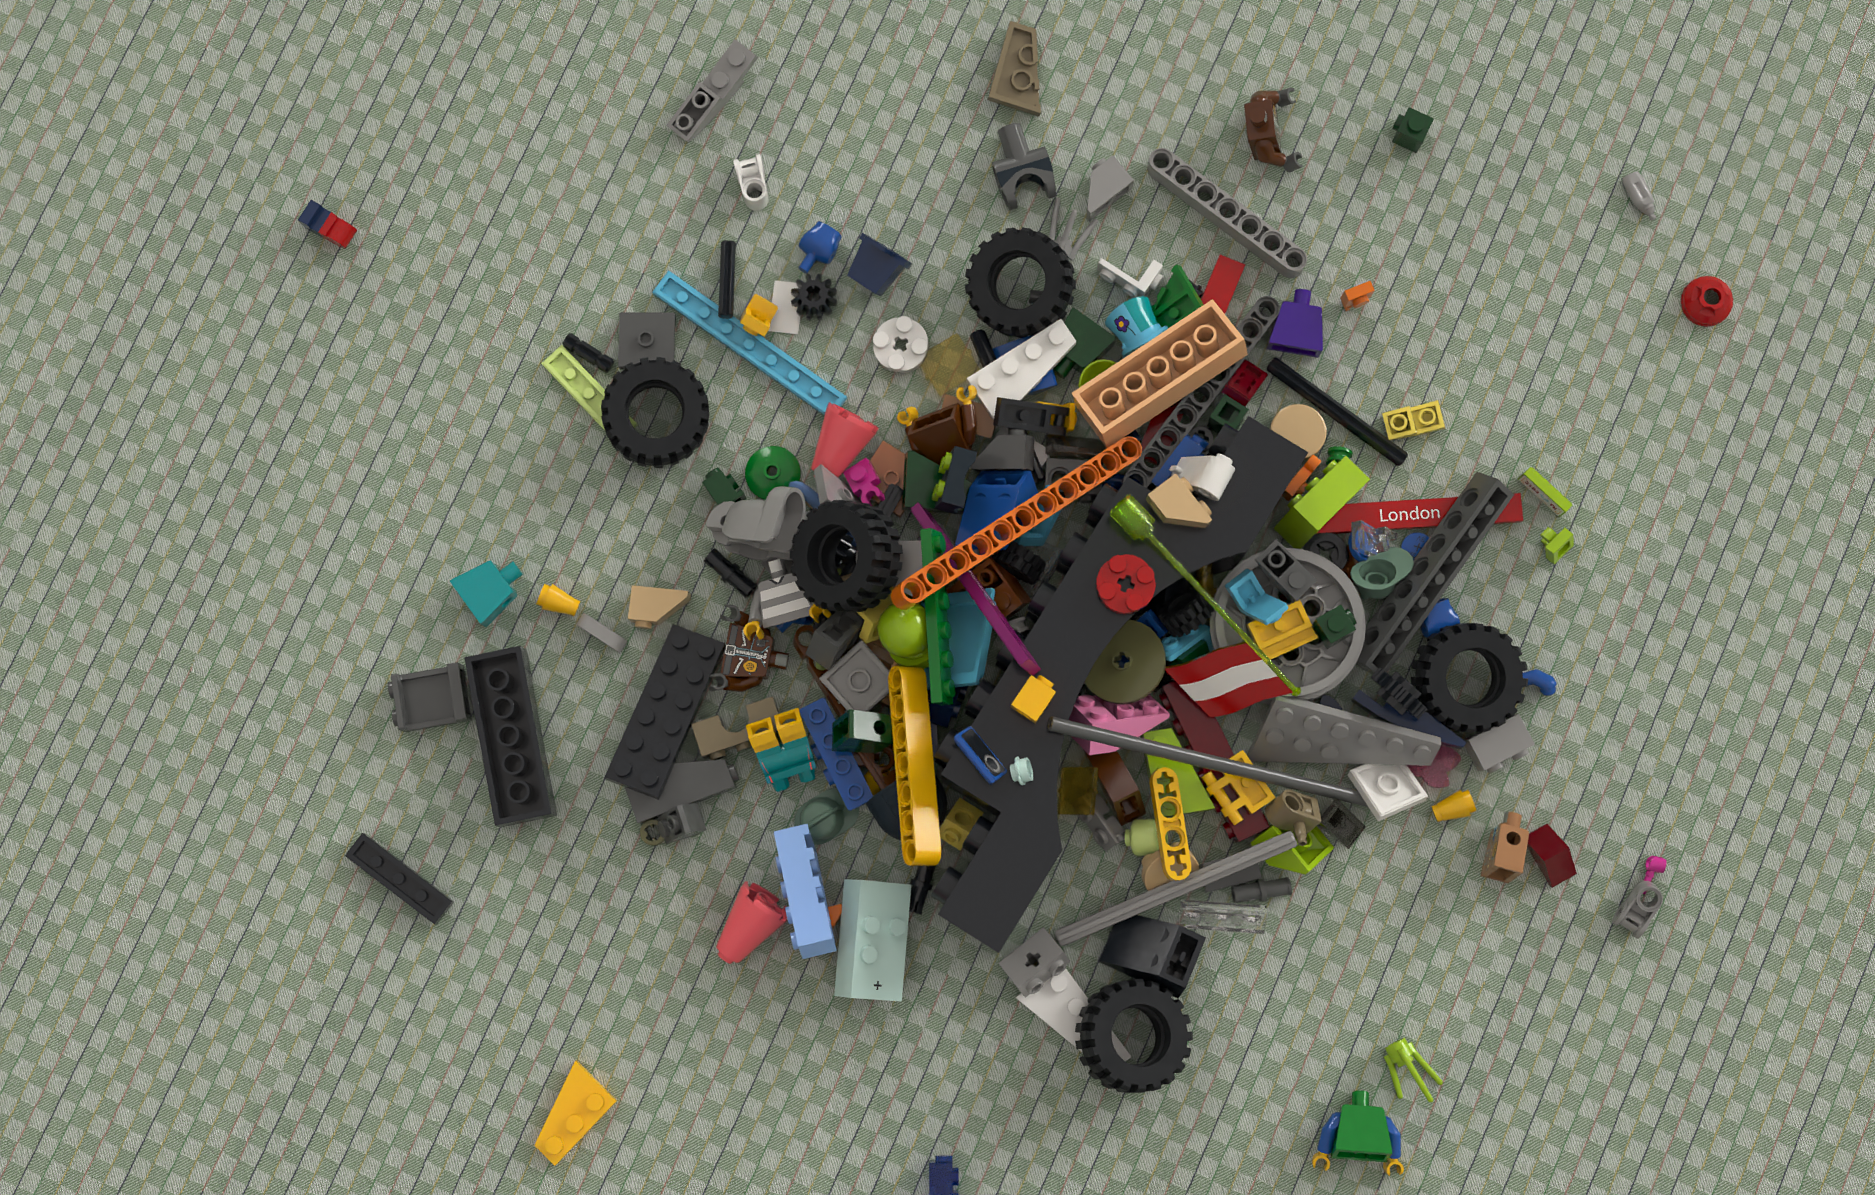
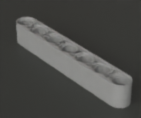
M1158 148L1151 153L1147 171L1155 181L1283 276L1296 278L1302 273L1307 263V255L1303 249L1170 150ZM1156 160H1163L1167 163V167L1158 168L1154 165V162ZM1184 176L1189 180V183L1181 185L1175 178ZM1201 192L1208 193L1211 196V200L1202 201L1199 199L1198 194ZM1229 209L1233 216L1225 218L1220 214V210ZM1242 226H1252L1255 229V233L1246 234L1242 230ZM1268 241L1275 243L1277 250H1267L1264 243ZM1294 258L1299 262L1300 266L1296 268L1291 267L1287 264L1286 259Z

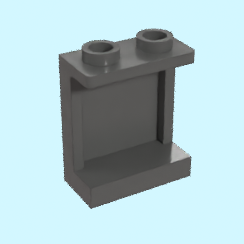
M456 662L447 664V667L402 675L397 673L391 674V682H388V692L390 698H394L395 709L392 710V720L394 726H398L400 731L410 732L472 721L464 665Z

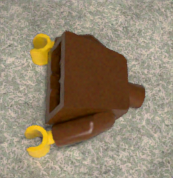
M968 386V397L964 395L963 387H959L956 391V396L963 402V406L956 403L919 418L918 410L913 406L907 407L906 412L901 411L898 413L897 420L899 423L906 424L905 432L912 451L940 465L942 457H945L946 452L950 453L955 446L971 450L973 443L976 441L977 430L975 405L971 403V400L977 395L975 386Z

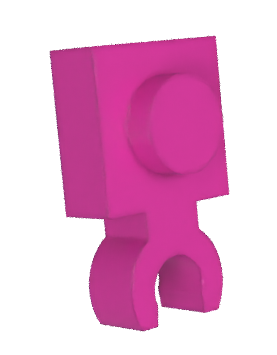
M867 458L862 459L843 472L853 493L857 497L861 496L862 503L872 506L870 500L875 495L881 501L885 500L883 492L876 487L881 483V480L872 463Z

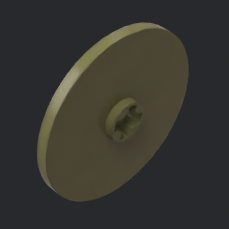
M1128 620L1113 636L1095 661L1085 680L1086 685L1097 697L1114 704H1129L1145 698L1158 686L1165 671L1166 654L1161 640L1145 624L1135 620ZM1125 655L1130 662L1125 663L1124 668H1121L1116 662L1120 661L1122 656Z

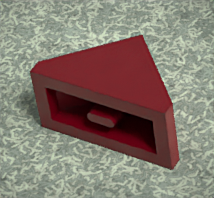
M1548 824L1529 833L1527 848L1551 888L1577 874L1570 848Z

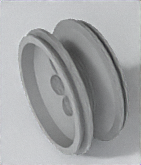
M1286 548L1317 580L1298 599L1303 606L1305 603H1312L1316 606V616H1308L1311 624H1313L1316 618L1339 605H1342L1344 610L1349 609L1357 622L1354 625L1356 630L1351 636L1326 649L1320 639L1318 645L1307 643L1294 649L1296 652V659L1294 661L1286 660L1283 655L1267 661L1294 690L1292 691L1293 693L1282 696L1312 701L1341 683L1355 666L1365 640L1364 608L1353 583L1338 566L1316 553L1303 549ZM1262 552L1252 555L1238 564L1222 581L1212 597L1211 602L1214 612L1211 613L1212 616L1206 619V625L1210 626V636L1214 650L1248 641L1260 654L1246 626L1248 623L1255 621V619L1240 612L1225 585L1245 569H1249L1254 573L1265 593L1278 599L1277 593L1279 590L1270 582L1255 561ZM1273 698L1262 700L1260 703L1270 705Z

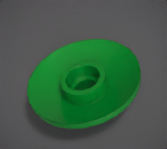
M768 446L759 449L750 457L745 468V479L749 489L763 500H766L773 488L779 486L789 487L790 482H800L801 469L796 457L787 449L779 446ZM770 467H775L777 474L769 476L767 470Z

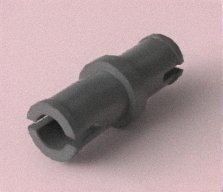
M1289 877L1269 881L1257 879L1256 883L1232 885L1231 894L1235 904L1258 899L1260 902L1267 901V898L1292 895V887Z

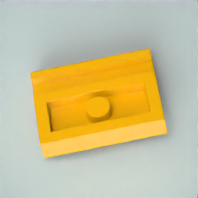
M1300 600L1287 605L1289 607L1288 610L1282 613V617L1274 623L1265 625L1255 620L1246 625L1258 651L1266 661H1270L1318 638Z

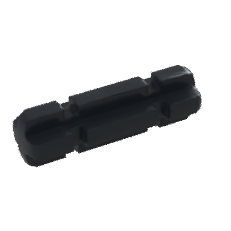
M569 333L564 339L563 346L571 352L575 351L576 355L592 365H597L598 369L608 373L613 367L614 361L606 354L602 355L601 351L583 340L580 341L574 334Z

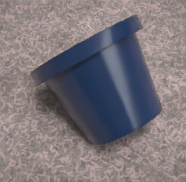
M862 233L859 238L862 242L847 276L873 293L882 296L905 268L910 269L912 263L882 243Z

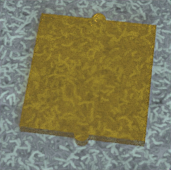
M958 333L929 349L924 362L921 364V368L926 374L925 379L930 380L939 396L964 383L969 376L980 370L971 355L972 350L967 349Z
M1062 767L1060 788L1058 789V814L1094 815L1096 794H1098V768Z

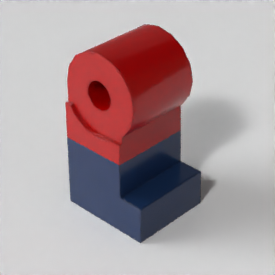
M310 200L298 219L306 229L343 249L347 248L357 232V229L351 224L337 217V215L313 200Z

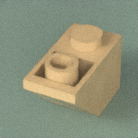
M1176 473L1146 497V501L1163 523L1206 528L1212 521L1210 517L1212 512L1204 501H1197L1192 494L1194 489L1184 477L1180 479Z

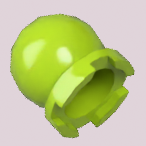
M894 604L889 605L881 614L877 625L882 646L890 652L892 659L899 666L921 667L923 669L929 667L925 608L920 604H916L910 609L901 610Z

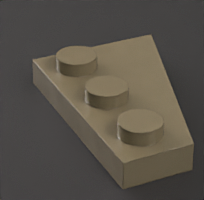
M1013 21L1009 22L987 100L1040 116V87L1037 71L1038 51L1035 28Z

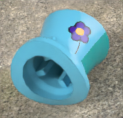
M1145 296L1125 301L1116 307L1105 321V326L1122 342L1123 351L1121 354L1123 358L1168 329L1167 326L1161 327L1157 323L1150 300Z

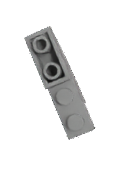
M735 39L702 83L698 82L666 126L689 143L717 116L745 82L742 79L759 57Z

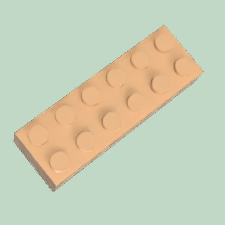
M1212 299L1072 392L1076 408L1106 448H1108L1247 356L1245 339Z

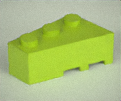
M1347 456L1339 463L1333 460L1322 471L1325 476L1321 480L1316 476L1304 488L1308 492L1303 497L1298 494L1288 503L1289 512L1279 521L1274 529L1293 548L1301 549L1370 480Z

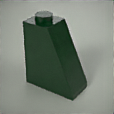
M907 451L904 458L902 510L911 511V508L919 502L929 512L948 513L934 509L936 501L932 500L934 487L938 484L939 480H942L943 474L939 473L940 465L914 451ZM964 479V493L967 500L972 482ZM959 508L957 514H963L964 508Z

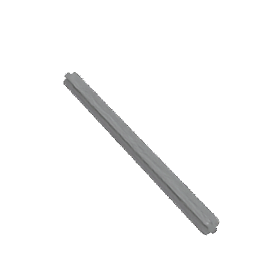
M1287 831L1191 872L1183 880L1170 881L1055 931L1056 939L1061 946H1065L1293 849L1297 846L1295 836L1291 831Z

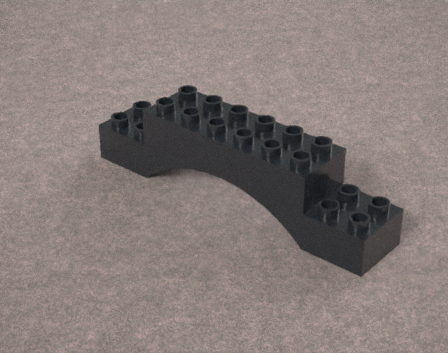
M1249 416L1239 431L1225 423L1207 452L1206 456H1216L1219 453L1230 458L1233 461L1232 466L1235 468V472L1219 501L1209 499L1195 490L1192 492L1197 501H1204L1212 512L1210 515L1212 521L1206 528L1163 523L1146 501L1147 495L1152 491L1129 477L1126 478L1119 491L1105 483L1088 511L1089 515L1085 521L1086 524L1094 528L1091 536L1087 539L1077 532L1072 535L1057 560L1059 563L1055 569L1065 576L1058 588L1044 581L1027 608L1028 613L1025 616L1026 619L1035 624L1028 636L1026 637L1014 629L1041 668L1034 677L1037 678L1041 675L1054 684L1052 689L1056 691L1054 697L1036 724L1011 708V704L1031 675L1019 666L1004 644L996 657L997 662L995 664L996 667L1005 672L1000 681L995 686L982 679L965 706V709H967L965 714L974 719L971 727L1007 769V773L993 785H989L954 742V736L959 732L953 728L949 731L934 755V762L944 768L941 773L942 783L989 811L998 819L995 823H992L983 816L979 817L962 845L963 849L974 855L973 859L963 874L949 866L931 896L943 904L938 913L940 917L997 953L1001 951L1062 852L1057 819V779L1060 752L1065 735L1048 731V720L1051 716L1069 720L1077 696L1095 661L1128 620L1136 621L1147 611L1149 606L1148 603L1144 608L1131 614H1118L1109 610L1102 603L1096 589L1098 573L1104 563L1113 556L1125 554L1137 556L1143 559L1154 571L1156 587L1153 597H1155L1162 590L1194 571L1195 582L1206 577L1234 569L1238 565L1308 454L1306 450ZM1125 577L1124 580L1119 579L1117 582L1121 585V591L1126 592L1128 588H1134V584L1131 583V578ZM1017 756L1020 759L1027 757L1032 766L1033 781L1026 782L1025 785H1020L1018 781L1014 782L1010 773V764L1015 763L1014 759Z

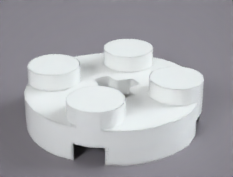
M907 316L892 318L884 322L873 336L874 354L877 361L886 370L909 373L919 368L926 359L929 347L927 334L918 322L911 320ZM898 339L908 341L906 343V350L903 352L901 349L895 350L893 348L896 345L895 341Z

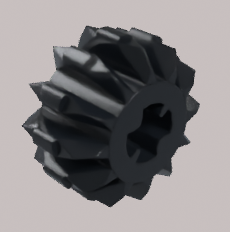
M807 273L805 275L806 282L804 283L802 280L797 279L796 285L798 288L791 289V295L795 297L791 300V305L798 307L796 313L799 316L806 312V319L808 321L812 319L813 314H816L817 319L821 321L822 312L831 315L832 310L830 306L837 305V299L833 297L837 294L836 288H830L832 284L830 279L822 282V275L817 274L815 280H811V275ZM813 293L815 296V293H818L819 300L815 301L813 298V301H810L809 295Z

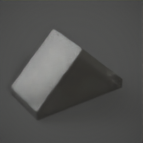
M1336 798L1330 799L1321 810V823L1317 825L1348 849L1366 827Z

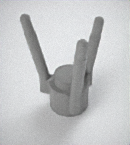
M1057 197L1053 207L1049 238L1066 252L1069 257L1068 260L1073 261L1077 251L1092 232L1098 220L1093 219L1075 245L1071 247L1073 242L1068 237L1077 215V210L1074 209L1068 219L1062 237L1057 236L1055 240L1060 198Z

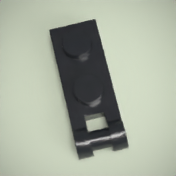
M997 397L993 425L1066 436L1067 427H1064L1066 416H1069L1070 408ZM1051 414H1055L1053 425H1050Z

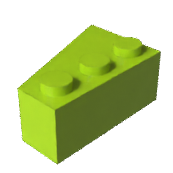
M1172 728L1149 731L1141 735V738L1182 747ZM1144 754L1149 782L1151 774L1160 768H1170L1176 773L1183 815L1215 809L1192 765ZM1163 773L1157 779V783L1162 784L1164 787V793L1158 794L1159 799L1173 796V792L1166 793V785L1170 783V778H1165ZM1164 802L1161 805L1162 815L1173 817L1175 814L1174 805L1170 802Z

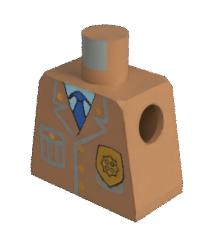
M1505 812L1503 823H1500L1491 831L1480 876L1510 883L1523 873L1529 831L1520 828L1522 815L1515 812Z

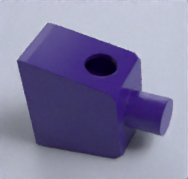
M1296 289L1293 302H1282L1266 349L1316 358L1320 356L1323 350L1322 308L1310 305L1311 291Z

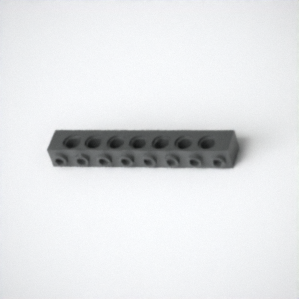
M1476 472L1414 558L1412 571L1395 585L1394 590L1387 596L1366 625L1363 648L1356 662L1360 668L1371 674H1374L1379 668H1382L1386 673L1389 671L1514 496L1499 479L1480 472Z

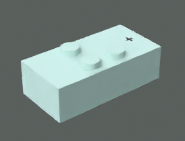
M844 879L834 996L902 1001L911 895L910 884Z

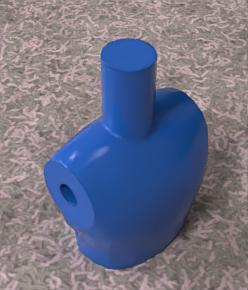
M818 221L815 226L803 235L799 242V248L807 255L798 268L807 274L815 261L830 264L838 250V245L842 238L841 234L829 225Z
M1449 598L1439 599L1420 626L1424 637L1428 638L1433 633H1439L1443 627L1460 624V619L1451 606Z

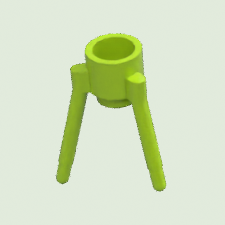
M1404 1037L1385 1047L1387 1055L1383 1058L1389 1067L1397 1097L1402 1099L1403 1094L1395 1063L1399 1068L1404 1065L1407 1066L1428 1102H1433V1097L1411 1061L1415 1058L1438 1085H1442L1443 1081L1416 1051L1412 1042L1408 1043Z

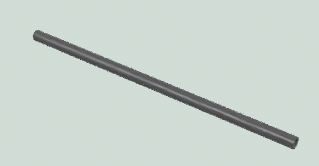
M1053 716L1049 718L1047 723L1048 731L1368 807L1356 789Z

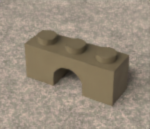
M773 696L745 705L749 715L748 724L771 717L778 739L780 738L774 715L779 714ZM719 715L691 724L703 758L709 757L710 760H718L726 757V751L734 748L737 749V752L752 748L746 727L740 732H729L725 729ZM760 728V729H758V730L756 731V733H759V732H762V731H765V730H768V729H767V728Z

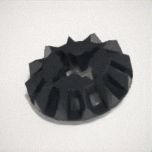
M1317 533L1304 545L1303 550L1320 555L1319 548L1323 551L1334 548L1329 556L1331 562L1340 569H1343L1348 559L1347 547L1343 540L1335 534Z

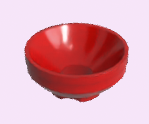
M1712 276L1699 277L1691 281L1684 288L1681 294V309L1692 323L1704 327L1715 326L1725 320L1730 314L1733 307V295L1728 285L1721 279ZM1705 291H1715L1719 296L1718 303L1715 305L1708 304L1704 299Z

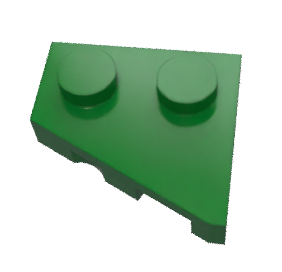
M1177 264L1171 270L1173 274L1166 287L1161 288L1157 295L1156 303L1152 305L1157 323L1161 327L1167 326L1170 328L1204 305L1184 270Z

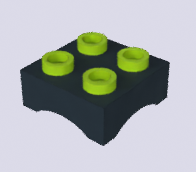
M955 446L950 453L946 452L945 457H942L939 467V473L943 474L942 480H939L938 484L935 485L932 500L936 501L934 509L957 514L959 508H964L966 500L964 479L968 469L976 460V451Z

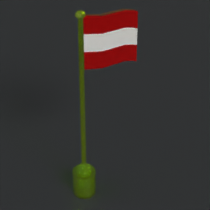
M1131 494L1122 498L1111 509L1109 515L1133 540L1137 538L1143 540L1147 537L1245 641L1215 649L1186 663L1166 666L1165 671L1209 717L1232 714L1257 702L1290 693L1292 696L1300 695L1301 688H1296L1152 534L1154 530L1152 524L1155 519Z

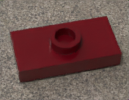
M1245 359L1226 384L1222 393L1246 407L1268 374Z

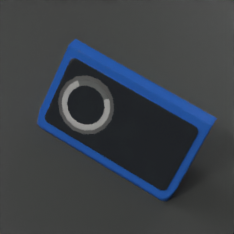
M967 727L954 736V742L989 785H993L1007 773V769L972 727Z

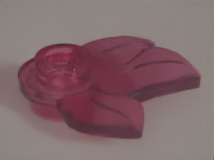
M1441 745L1431 766L1407 765V767H1409L1415 777H1422L1427 785L1434 788H1444L1449 786L1446 772L1451 771L1459 764L1461 756L1454 749Z

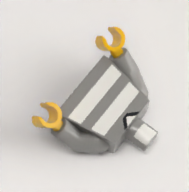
M777 559L767 562L772 579L759 582L751 603L749 620L743 632L748 641L751 640L750 637L753 632H756L758 639L761 640L764 638V633L760 628L762 625L763 628H769L807 616H811L819 623L818 617L822 612L827 618L831 616V612L828 609L817 607L814 602H809L803 595L805 591H800L795 583L798 580L797 577L793 576L792 573L788 574L784 559Z

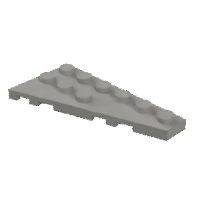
M1277 696L1273 697L1247 756L1251 762L1431 766L1441 747V737L1303 699Z

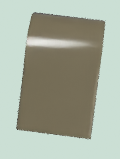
M1291 789L1284 790L1265 808V814L1269 822L1279 829L1295 833V838L1300 846L1306 845L1307 834L1321 823L1317 798Z

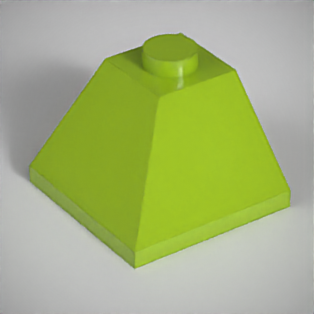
M1271 824L1269 828L1265 829L1250 843L1252 846H1255L1283 834L1287 830L1279 829ZM1316 826L1307 834L1306 845L1300 846L1297 842L1295 848L1264 861L1269 866L1306 875L1334 847Z

